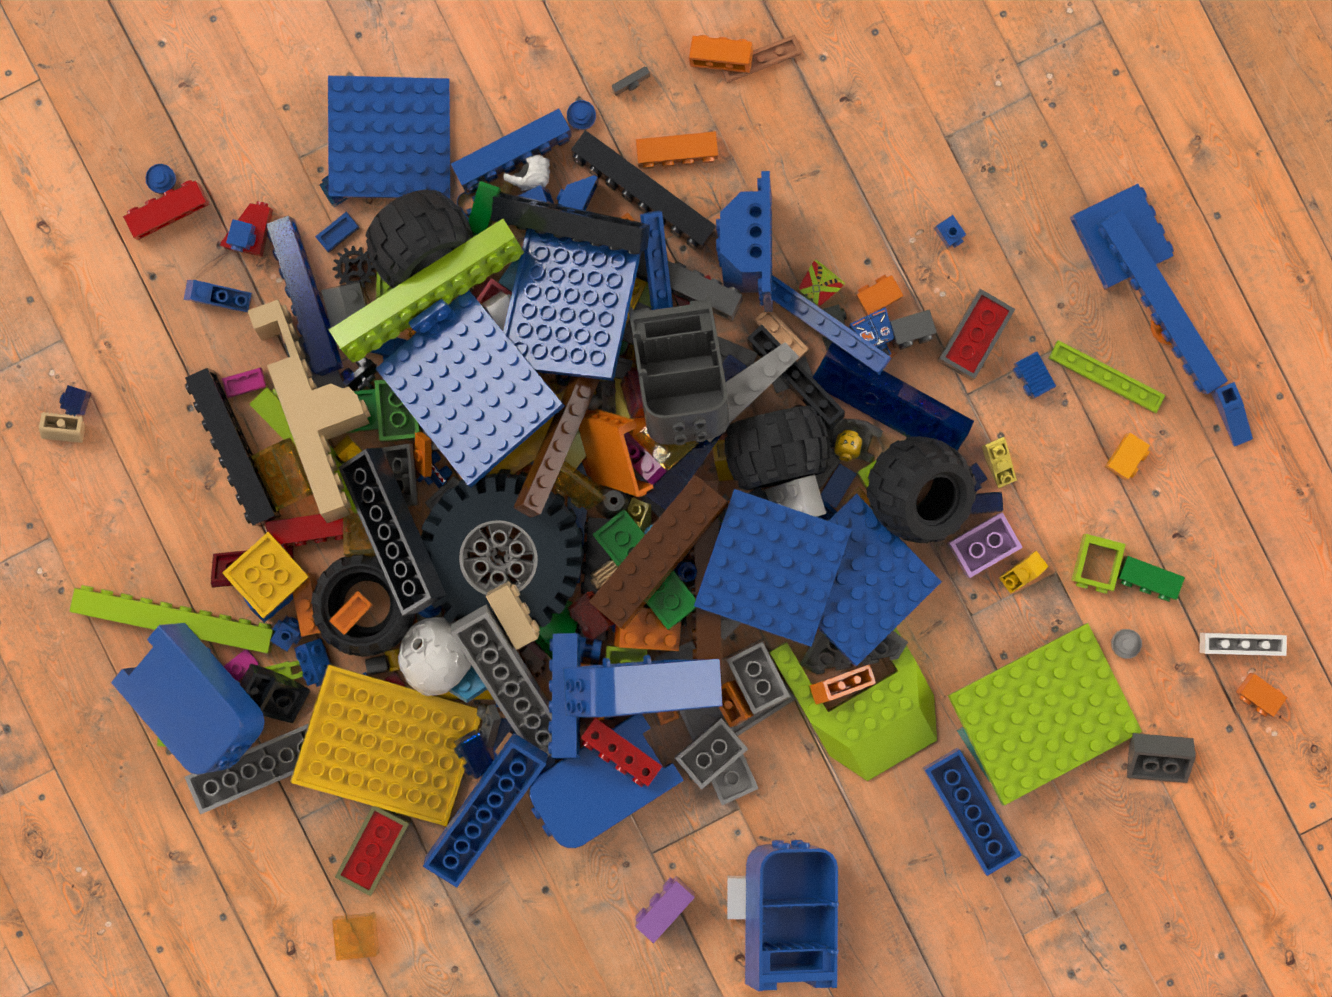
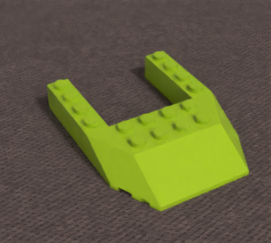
M895 628L893 631L900 635L897 628ZM787 642L769 651L829 756L865 780L869 781L937 741L934 694L907 645L898 659L890 660L896 671L829 710H826L823 703L815 704L809 686L811 682Z

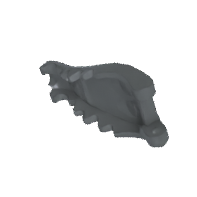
M843 418L831 430L826 427L830 447L833 448L835 447L838 434L843 433L844 430L857 432L862 439L860 455L856 459L870 463L873 462L874 455L869 453L868 449L873 435L882 437L883 431L867 421Z

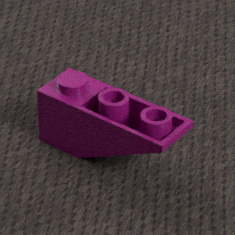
M628 432L625 433L624 438L632 466L646 481L654 485L667 470Z

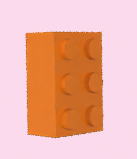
M643 607L624 630L617 625L615 626L614 646L619 648L679 651L681 621L670 630H667L650 607Z

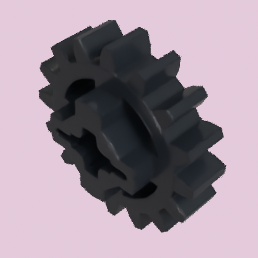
M352 246L351 251L344 248V254L338 252L340 259H334L333 261L337 264V267H333L332 270L338 272L334 277L336 279L341 278L340 285L357 282L350 280L354 277H360L361 280L359 281L362 282L363 288H366L365 282L371 284L372 281L369 278L371 276L376 277V274L372 272L375 268L370 258H368V251L363 253V247H360L358 251H356L355 246ZM352 255H359L356 259L348 258ZM366 262L368 264L367 274L364 272ZM343 263L345 264V269H346V271L344 272V274L342 273V264H343ZM353 264L358 267L359 270L357 272L352 271L351 266Z

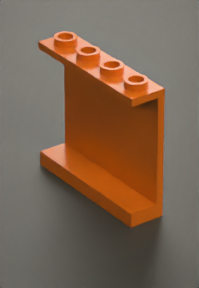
M587 409L578 429L593 482L634 495L635 497L644 496L647 491L653 489V484L635 478L624 438L625 433L637 428L635 420L599 409L594 411Z

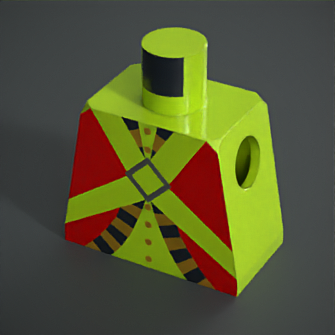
M816 259L811 264L798 289L804 294L803 296L820 307L846 283Z

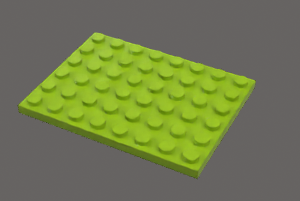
M1088 623L947 695L1001 804L1004 806L1132 738L1133 733L1139 734L1142 732Z

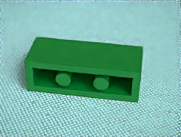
M1124 556L1117 579L1121 580L1120 584L1130 588L1133 585L1140 587V592L1151 595L1153 592L1159 594V599L1170 602L1171 599L1177 600L1185 577L1136 558Z

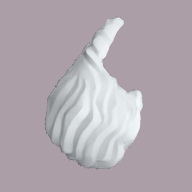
M542 155L530 156L526 159L528 163L522 167L519 173H515L514 176L503 174L504 180L514 186H518V188H521V191H529L539 185L546 187L550 178V160L543 158Z

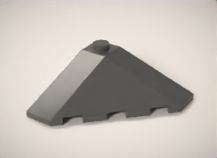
M818 630L812 646H809L800 662L802 667L815 674L825 673V669L833 667L836 668V671L852 667V663L820 630ZM892 631L861 662L863 665L878 663L880 658L890 657V660L898 659L908 641L895 631Z

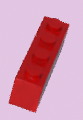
M188 180L181 184V188L175 191L170 189L164 192L162 197L158 199L152 198L146 201L144 206L128 210L123 218L133 238L140 240L210 204L200 184L197 181L192 182V180Z
M321 514L265 522L267 532H270L283 548H287V544L295 543V547L307 545V541L315 540V544L327 542V538L334 537L335 541L347 539V535L352 534L349 516L327 523Z

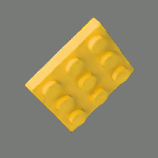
M267 532L222 572L262 618L268 616L310 578L270 532Z

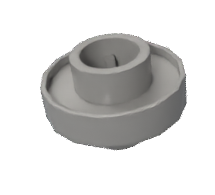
M1130 629L1117 631L1111 640L1113 652L1124 659L1135 657L1142 647V640L1139 634Z

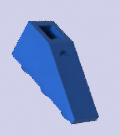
M187 280L183 300L248 313L252 293L198 280Z
M1235 382L1212 391V397L1233 446L1235 447L1252 440L1253 437L1244 404Z

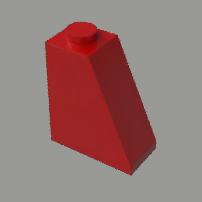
M257 201L256 204L250 203L238 218V221L249 223L256 227L254 231L256 235L254 245L250 246V250L243 249L242 253L263 257L273 210L268 207V203ZM228 232L221 241L220 246L224 249L232 250L231 246L226 243Z

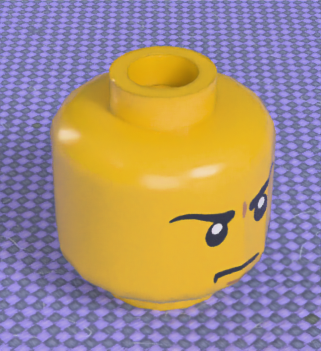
M844 430L843 433L837 435L834 452L839 456L840 460L850 462L852 459L859 457L862 447L861 437L852 430Z

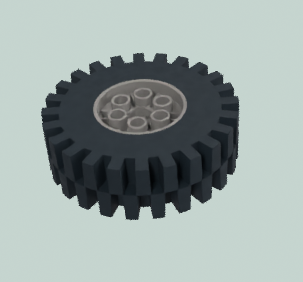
M501 469L498 473L492 474L488 472L472 487H469L462 479L457 486L451 487L444 493L426 518L422 526L421 538L447 595L433 603L432 606L435 609L441 606L445 610L443 617L451 623L454 619L460 620L487 604L504 630L486 595L489 591L510 581L508 574L516 579V581L510 583L512 585L515 584L520 593L518 597L522 603L525 602L527 604L531 620H535L542 628L551 622L553 613L560 614L563 611L568 599L572 597L579 580L584 558V548H582L581 527L578 528L575 522L577 516L573 508L568 510L565 506V497L560 492L555 495L551 491L541 514L531 518L513 508L529 474L526 472H521L520 475L510 474L511 469ZM486 526H488L491 534V537L489 539L481 530ZM513 527L520 530L514 539L509 537ZM495 533H503L505 535V540H497L495 538ZM484 542L487 545V549L480 550L477 547V543ZM519 543L523 550L521 552L514 551L512 545ZM499 550L501 552H506L504 557H502V555H497ZM470 552H474L480 555V557L470 558ZM533 554L532 561L520 558L522 555ZM476 563H485L487 569L479 570ZM512 564H520L522 571H514ZM487 572L491 573L489 580L483 577ZM501 573L504 576V580L497 581L494 578V574Z

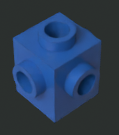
M287 615L283 621L279 619L273 627L275 633L270 641L285 651H288L293 643L297 645L301 639L298 620Z

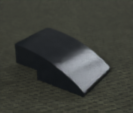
M250 664L240 683V686L259 706L263 716L289 723L295 721L310 693L309 688L293 679L254 664Z

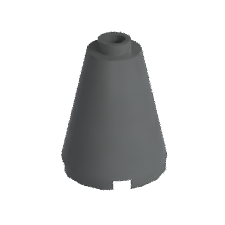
M600 485L594 495V504L597 511L603 517L612 519L623 509L627 511L634 495ZM611 497L618 499L615 505L610 503Z

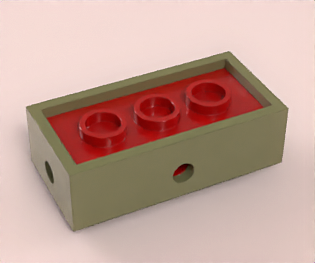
M372 806L335 878L371 896L377 888L411 821L393 811Z

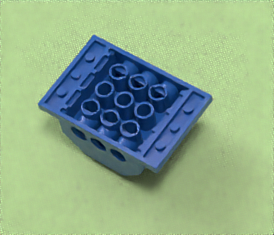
M761 171V178H757L758 191L740 192L720 212V219H716L718 237L716 239V251L719 267H722L723 286L727 288L734 287L741 293L759 292L760 306H764V312H773L772 192L770 171Z

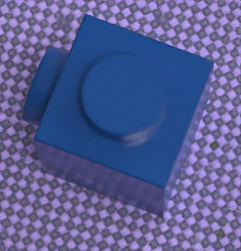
M953 215L934 228L947 248L950 246L956 248L964 242L962 238L966 236V233Z
M232 219L226 243L235 251L243 252V249L250 250V246H253L256 240V235L254 234L256 227L252 224Z

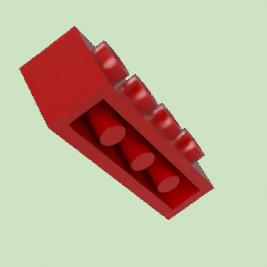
M596 718L593 719L580 737L583 740V746L590 751L593 748L599 751L600 754L598 756L607 763L611 760L617 764L615 769L624 775L628 772L633 776L632 781L640 787L643 785L649 786L662 768V765Z

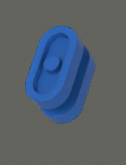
M581 637V663H583V658L586 657L591 658L590 664L599 665L602 640L594 639L593 645L586 644V638Z

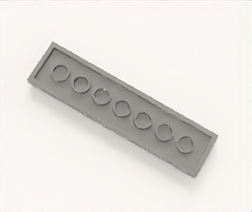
M690 641L679 646V651H668L655 657V659H693L694 644ZM719 707L679 710L692 740L696 739L720 717L727 723ZM743 754L711 781L722 805L759 789Z

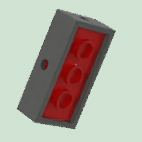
M979 289L937 361L971 381L974 380L1014 313L1015 308Z

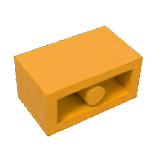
M1126 433L1105 465V468L1124 480L1133 478L1139 470L1137 468L1139 462L1144 461L1149 455L1150 451L1148 449L1150 445L1132 433Z

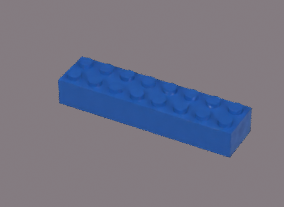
M513 733L427 853L423 867L457 888L547 763L548 754Z

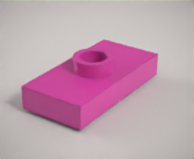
M261 367L222 378L227 398L267 387Z
M245 649L223 667L235 680L239 681L244 677L250 664L259 665L260 663L248 649Z

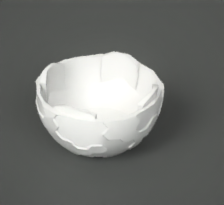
M444 617L423 619L411 626L402 639L398 656L400 671H402L408 684L422 695L432 696L447 693L462 680L471 667V663L451 634V624L456 622V620L450 623Z

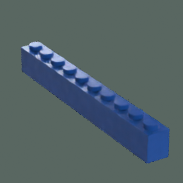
M1117 210L1097 223L1099 235L1102 239L1108 241L1110 245L1108 249L1114 257H1118L1121 262L1119 263L1121 270L1129 275L1131 286L1141 294L1140 300L1146 308L1149 307L1152 312V320L1156 325L1159 324L1163 330L1161 332L1162 336L1167 342L1170 341L1174 347L1172 352L1184 363L1182 367L1188 376L1191 375L1194 379L1193 385L1199 393L1209 394L1228 381L1123 211Z

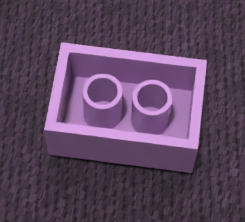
M1002 512L947 542L967 578H971L1023 548Z

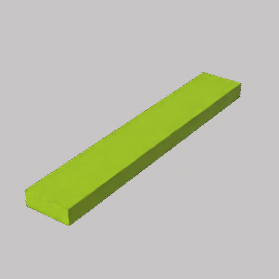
M1057 340L1048 359L1153 413H1157L1166 396Z

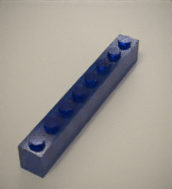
M285 216L266 224L268 228L266 232L267 237L274 246L273 255L280 265L279 274L285 280V292L291 298L293 304L291 305V310L298 320L297 329L303 335L305 341L303 347L311 359L309 361L311 370L315 374L324 376L344 368L335 339L329 331L331 327L295 219Z

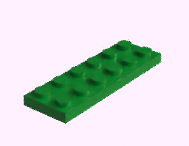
M625 509L593 534L618 567L645 535ZM674 571L647 602L667 630L673 628L697 608L694 606L696 598Z

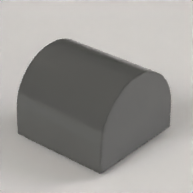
M386 655L365 659L368 674L375 675L389 671Z

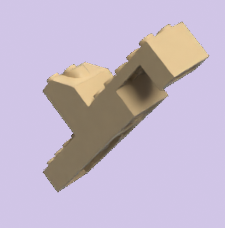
M275 300L248 310L253 328L261 341L282 334L290 357L267 365L320 514L327 523L349 516V508H352L351 503L345 492H342L345 487L341 477H339L338 473H335V471H338V468L331 454H328L331 452V448L326 440L370 424L368 417L371 415L364 400H360L349 386L340 388L336 385L328 384L317 388L311 377L313 376L311 369L304 359L306 356L298 341L299 336L293 327V320L286 305H281L279 300Z

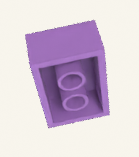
M677 876L674 879L670 877L664 883L663 891L660 894L656 893L649 900L650 906L647 909L643 907L635 916V927L652 943H655L695 898L694 891Z

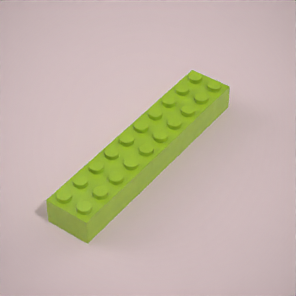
M501 219L338 323L329 331L339 348L352 363L360 361L372 350L379 349L386 341L398 337L400 332L411 328L408 322L441 298L449 304L458 295L468 292L472 286L484 282L491 274L501 271L508 263L517 261L524 254V251L504 219Z

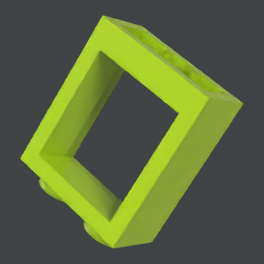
M1083 534L1071 581L1077 582L1076 586L1088 589V585L1096 587L1095 591L1105 594L1108 593V590L1114 591L1126 544ZM1089 544L1116 551L1108 584L1081 577Z

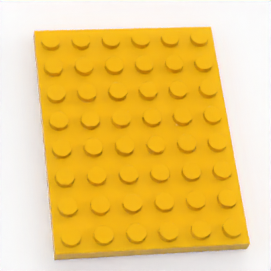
M328 664L290 782L447 827L481 719L476 714V707L434 695L425 696L415 689Z

